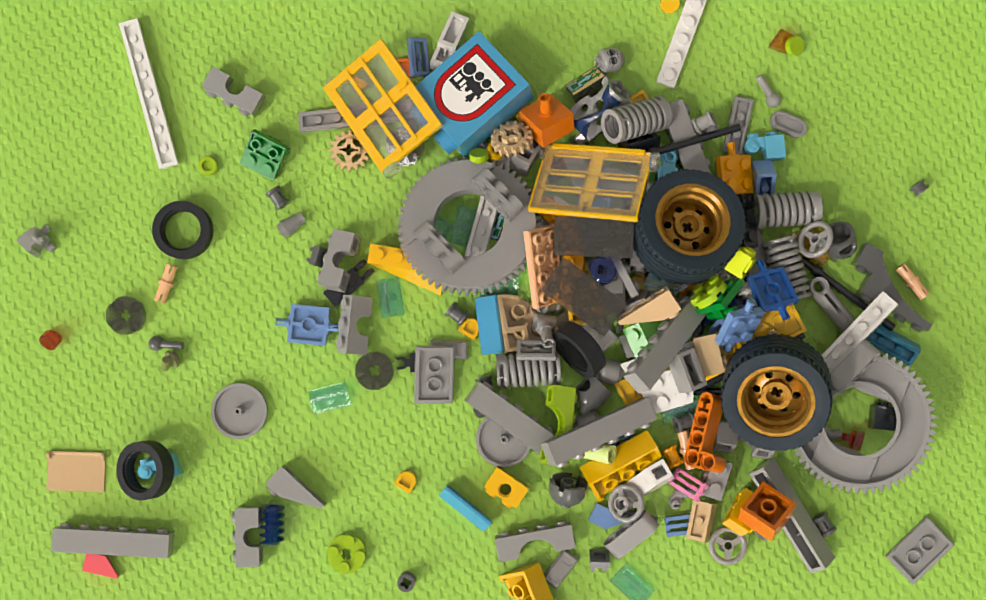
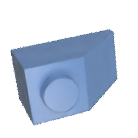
M772 160L752 161L753 195L775 193L777 173Z

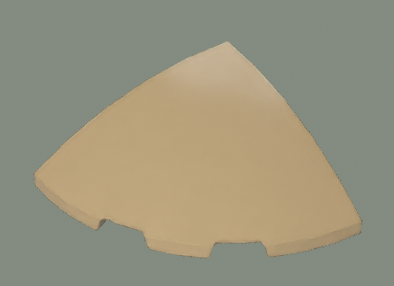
M497 295L504 352L502 353L506 356L509 353L516 354L517 340H542L538 331L533 330L534 315L539 313L537 309H533L532 302L529 303L522 300L520 296Z

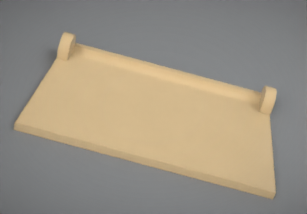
M47 451L46 490L104 492L106 453Z

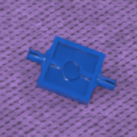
M759 259L755 262L759 272L746 278L757 305L765 313L779 311L782 320H788L790 315L786 307L797 304L799 302L798 296L784 267L767 268L764 260Z

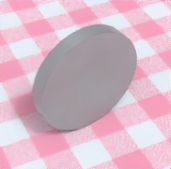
M245 383L228 385L218 392L212 403L211 416L214 425L222 434L233 439H244L255 435L262 429L267 420L268 405L264 395L256 387Z
M487 417L478 427L476 434L478 451L488 463L494 466L510 467L516 465L526 457L530 450L527 445Z

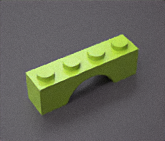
M560 385L548 386L546 406L554 411L558 419V430L554 437L572 430V424H574L576 417L574 405L577 403L578 398L576 388ZM541 446L539 464L549 465Z

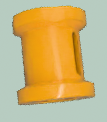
M676 444L660 451L661 454H664L669 469L684 462L676 450Z

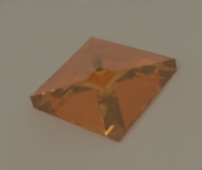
M780 29L768 48L788 54L785 49V43L789 37L794 35Z

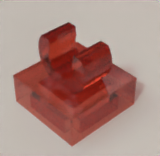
M852 430L851 435L842 433L841 440L849 442L847 448L860 452L865 433Z

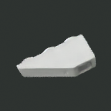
M661 459L625 484L635 486L644 497L672 481L674 477L665 461ZM624 490L627 498L631 499V501L638 500L632 491Z

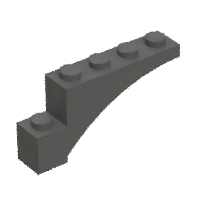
M869 243L862 244L851 263L855 266L856 271L862 274L867 273L856 292L861 296L860 299L870 304L882 292H885L898 304L891 312L895 320L901 323L907 322L911 325V329L919 333L921 331H929L932 324L918 315L903 300L894 287L883 260L884 252Z

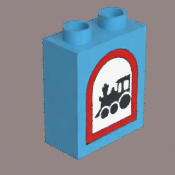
M479 31L416 85L419 92L444 125L439 129L440 132L434 136V139L448 155L457 149L465 158L472 149H476L494 133V129H499L500 124L504 125L534 98L530 84ZM416 105L409 110L422 127L428 123Z

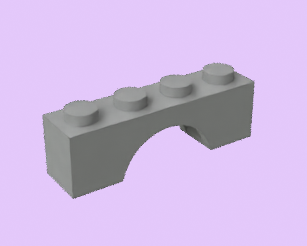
M561 520L555 522L553 526L540 524L536 526V529L531 530L528 527L517 529L515 533H510L509 531L499 532L498 536H495L499 562L518 559L522 547L527 542L536 539L549 542L556 552L576 548L571 523Z

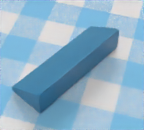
M497 295L475 298L482 355L504 352Z
M882 324L867 337L873 346L892 357H896L900 361L902 360L909 366L921 352L919 344L893 330L890 331Z
M446 485L439 494L444 501L481 531H485L492 524V519L450 485Z

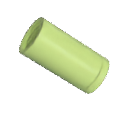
M604 443L602 444L603 448L594 452L589 450L585 452L586 456L582 458L612 464L616 458L617 449L615 445Z

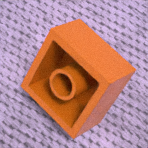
M551 93L540 94L537 101L519 110L520 122L524 123V127L529 126L530 130H532L533 139L543 148L574 131L573 113Z
M763 481L741 507L738 520L772 542L793 515L797 503Z

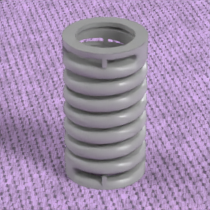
M655 96L614 107L603 112L601 117L602 131L609 142L617 144L669 128L672 122V111L669 103L662 96Z
M819 191L753 195L756 228H765L766 225L769 228L773 226L780 227L781 225L786 227L788 224L791 227L803 224L806 226L811 222L822 220L823 205ZM756 206H758V215L756 214Z
M797 235L762 243L764 249H769L765 252V256L770 257L767 259V263L772 264L769 268L784 267L798 299L812 296L810 292H806L810 286L803 284L808 281V278L803 276L806 274V270L801 269L804 267V263L798 262L802 260L801 255H796L800 253L799 248H794L798 247Z
M556 351V361L516 360V354L514 356L512 353H509L507 357L505 354H496L498 389L501 387L509 388L511 380L514 388H517L519 383L520 387H525L526 380L527 386L532 387L533 379L536 387L541 385V380L543 386L548 385V380L549 385H561L559 351Z

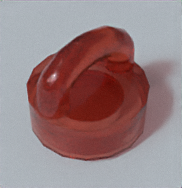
M53 330L45 331L39 338L40 344L48 350H55L62 341L61 335Z

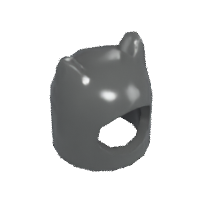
M843 221L829 224L833 231V241L827 251L830 260L836 262L837 259L844 260L851 257L857 248V239L853 226Z
M594 376L592 378H585L576 387L578 398L574 406L579 405L581 407V414L596 411L612 393Z

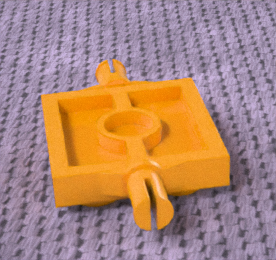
M735 142L727 143L728 155L715 157L717 177L725 181L735 191L736 195L738 193H754L751 155L736 154Z

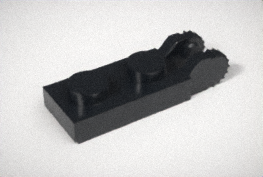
M738 193L737 197H739L743 205L742 208L746 216V231L740 247H759L755 211L753 209L755 206L754 197L752 194Z
M365 259L347 271L350 274L345 293L328 289L323 292L335 307L341 304L343 295H351L375 272L373 268L368 269L362 277L356 273L366 265L367 261Z

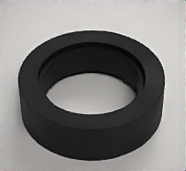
M175 201L165 205L156 214L152 225V235L157 247L166 255L177 259H192L201 255L209 247L213 238V224L207 212L201 207L188 201ZM180 212L192 213L198 219L201 227L197 242L185 249H178L172 246L165 234L166 224L169 219Z
M567 321L553 333L557 351H559L564 361L578 374L586 378H592L605 367L606 358L601 347L577 323Z
M147 440L131 443L119 455L116 466L117 479L124 493L134 500L142 501L158 498L165 494L172 484L174 478L172 457L166 447L157 441ZM141 452L148 453L156 465V479L149 489L142 487L135 477L134 464Z

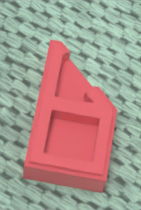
M86 554L82 571L115 579L119 578V573L112 566L108 555Z

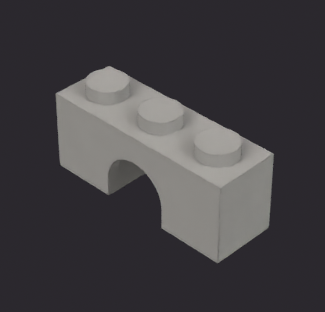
M212 67L202 84V87L206 90L205 94L214 99L216 96L223 99V104L230 108L233 106L239 108L238 112L246 117H249V115L256 117L266 97L247 85L241 93L236 95L230 94L229 87L233 79L228 74Z
M334 229L332 235H330L328 240L329 247L323 257V267L318 274V284L324 289L346 292L350 274L344 269L339 268V262L345 256L356 257L361 238L355 233Z
M343 295L340 304L341 318L338 323L337 352L367 355L368 336L360 335L357 332L356 323L363 316L371 317L373 298Z
M726 421L719 423L713 451L733 453L737 441H743V439L733 432ZM746 442L751 447L752 457L771 459L775 450L770 451L757 448Z
M239 506L235 508V512H232V523H235L232 541L236 544V550L233 551V562H236V567H260L263 564L262 544H252L247 538V532L249 528H259L262 525V506Z

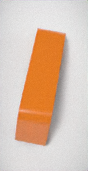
M704 392L700 395L684 457L687 465L714 473H721L726 467L725 459L722 456L712 454L722 415L721 396L710 392Z

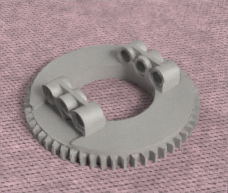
M465 157L460 161L455 158L454 162L447 160L445 165L441 162L438 168L433 166V171L427 170V175H421V181H415L416 186L410 187L411 193H406L408 200L402 201L405 207H400V211L403 214L398 215L399 220H402L397 223L398 227L401 228L398 229V234L402 235L398 238L402 242L400 245L401 249L405 250L403 252L404 257L409 256L406 259L408 264L412 263V270L417 269V275L422 274L421 278L423 281L428 279L429 285L435 282V289L442 286L443 292L449 288L450 294L457 290L458 296L461 295L462 291H465L466 296H469L470 291H472L474 296H477L478 290H480L482 295L485 294V289L492 293V287L500 290V283L506 287L507 279L513 282L512 275L519 277L520 273L518 270L525 271L523 264L527 265L523 231L541 227V224H539L541 216H537L540 213L528 211L532 189H526L527 182L521 183L522 177L516 178V171L510 173V167L503 169V163L497 167L495 160L492 163L488 160L485 163L476 164L471 162L470 159L466 160ZM476 194L483 196L504 219L503 232L498 242L490 250L477 256H461L455 247L450 245L439 231L435 230V223L440 210L447 202L461 195Z
M888 353L883 358L880 354L848 388H855L892 403L897 423L891 441L882 450L871 455H863L832 442L827 435L826 428L823 427L822 432L817 437H814L811 442L799 448H794L798 449L795 456H802L799 462H807L804 468L806 470L812 468L810 471L811 475L818 473L817 480H821L824 477L823 484L827 485L831 481V488L834 489L838 484L839 491L846 487L847 493H850L852 488H854L855 494H859L860 489H862L864 494H867L868 489L875 494L876 488L884 492V486L889 490L892 489L891 483L899 486V479L906 482L905 475L907 474L912 477L911 470L913 469L917 472L919 470L916 464H924L921 457L928 458L925 450H932L928 443H934L930 436L936 435V432L931 430V428L937 427V424L931 422V420L937 419V417L930 414L935 411V407L929 406L933 403V399L926 400L931 395L929 391L923 392L927 387L926 384L919 385L922 381L921 377L914 379L917 373L915 371L909 373V365L903 368L904 362L902 360L896 364V357L889 360ZM832 386L833 400L840 392Z

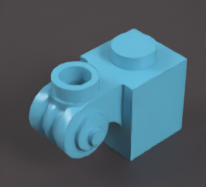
M769 132L764 137H759V134L747 135V141L743 147L746 154L752 155L760 149L763 160L771 159L772 161H778L786 157L784 134L778 135V132Z
M677 150L659 155L662 164L656 168L655 181L659 180L662 176L664 177L667 173L678 171V168L675 167L676 160L678 161L679 158Z
M171 453L174 464V477L184 474L177 453ZM151 457L141 460L138 475L142 479L153 477L156 472L154 460Z

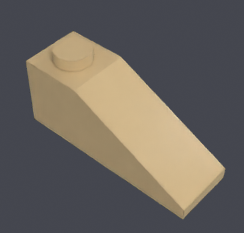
M665 286L619 315L617 321L619 325L661 321L667 318L672 319L679 314L681 306L669 287Z

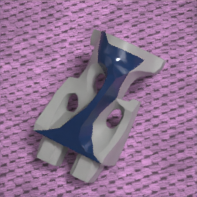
M605 76L601 82L603 88L598 94L593 97L590 95L585 96L570 109L574 117V128L579 131L574 140L579 145L594 140L602 132L601 125H598L596 122L602 117L605 110L632 103L629 99L632 94L623 86L619 79L612 81ZM599 100L603 101V108L601 110L597 108ZM584 104L588 105V110L585 112L582 111Z

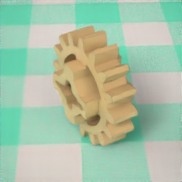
M508 121L505 126L500 124V129H494V134H491L492 148H494L495 153L499 152L500 156L506 154L507 157H510L511 154H514L516 157L518 152L524 154V149L529 150V144H533L532 130H530L529 126L524 127L523 122L518 125L517 121H514L513 124H510Z
M351 130L348 131L347 135L341 131V137L335 135L336 142H330L334 147L329 149V152L333 153L330 159L336 160L334 165H340V170L342 171L346 167L348 172H351L352 168L358 171L359 165L365 167L363 161H369V158L366 156L368 153L356 135H353ZM346 140V142L342 146H339L341 142ZM354 140L358 141L362 147H356ZM349 147L354 150L350 155L345 152L349 150ZM338 155L344 156L346 163L342 162ZM358 156H361V157L359 158V160H357L356 162H354V160H355Z

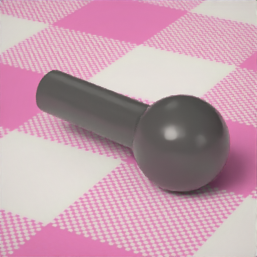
M153 336L149 340V347L153 351H159L162 348L183 350L184 342L166 341L160 336Z

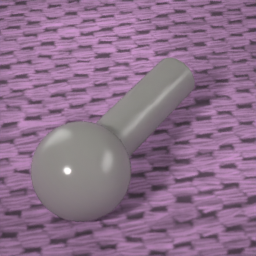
M762 74L757 76L756 80L767 96L766 104L771 108L779 106L781 103L780 95L772 91Z

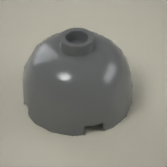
M563 472L553 474L552 479H549V493L552 500L563 508H570L581 503L585 498L588 486L587 480L582 476L578 475V478L571 477L572 473Z

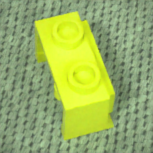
M748 246L740 247L734 257L728 262L725 270L740 279L747 277V272L752 269L757 261L755 259L756 251Z

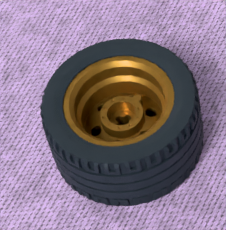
M695 169L667 173L649 187L641 202L638 222L631 223V243L634 246V252H636L637 258L639 257L640 262L650 273L666 282L679 285H694L698 282L702 283L704 280L707 281L727 265L742 244L746 231V216L742 208L743 205L735 191L714 174ZM675 209H682L681 213L675 212ZM708 228L710 233L705 234L703 230ZM676 240H678V241H679V242H678V246H677L676 244H674L673 242L676 241Z
M766 334V336L753 338V340L741 345V348H738L736 353H733L732 358L729 359L723 377L721 408L724 417H726V422L729 423V427L743 441L764 450L787 451L811 442L814 437H817L822 432V428L826 426L832 409L831 375L823 356H820V353L813 346L805 343L802 339L783 334ZM794 392H800L801 395L798 396ZM764 403L767 408H762L760 404ZM785 407L788 408L786 411H781V410H780V409H783V408H785Z

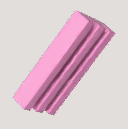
M679 467L673 473L674 479L668 482L698 503L701 500L699 499L700 496L705 494L703 491L709 487ZM682 473L699 484V489L679 477L678 474ZM675 479L694 490L696 494L693 495L674 483Z

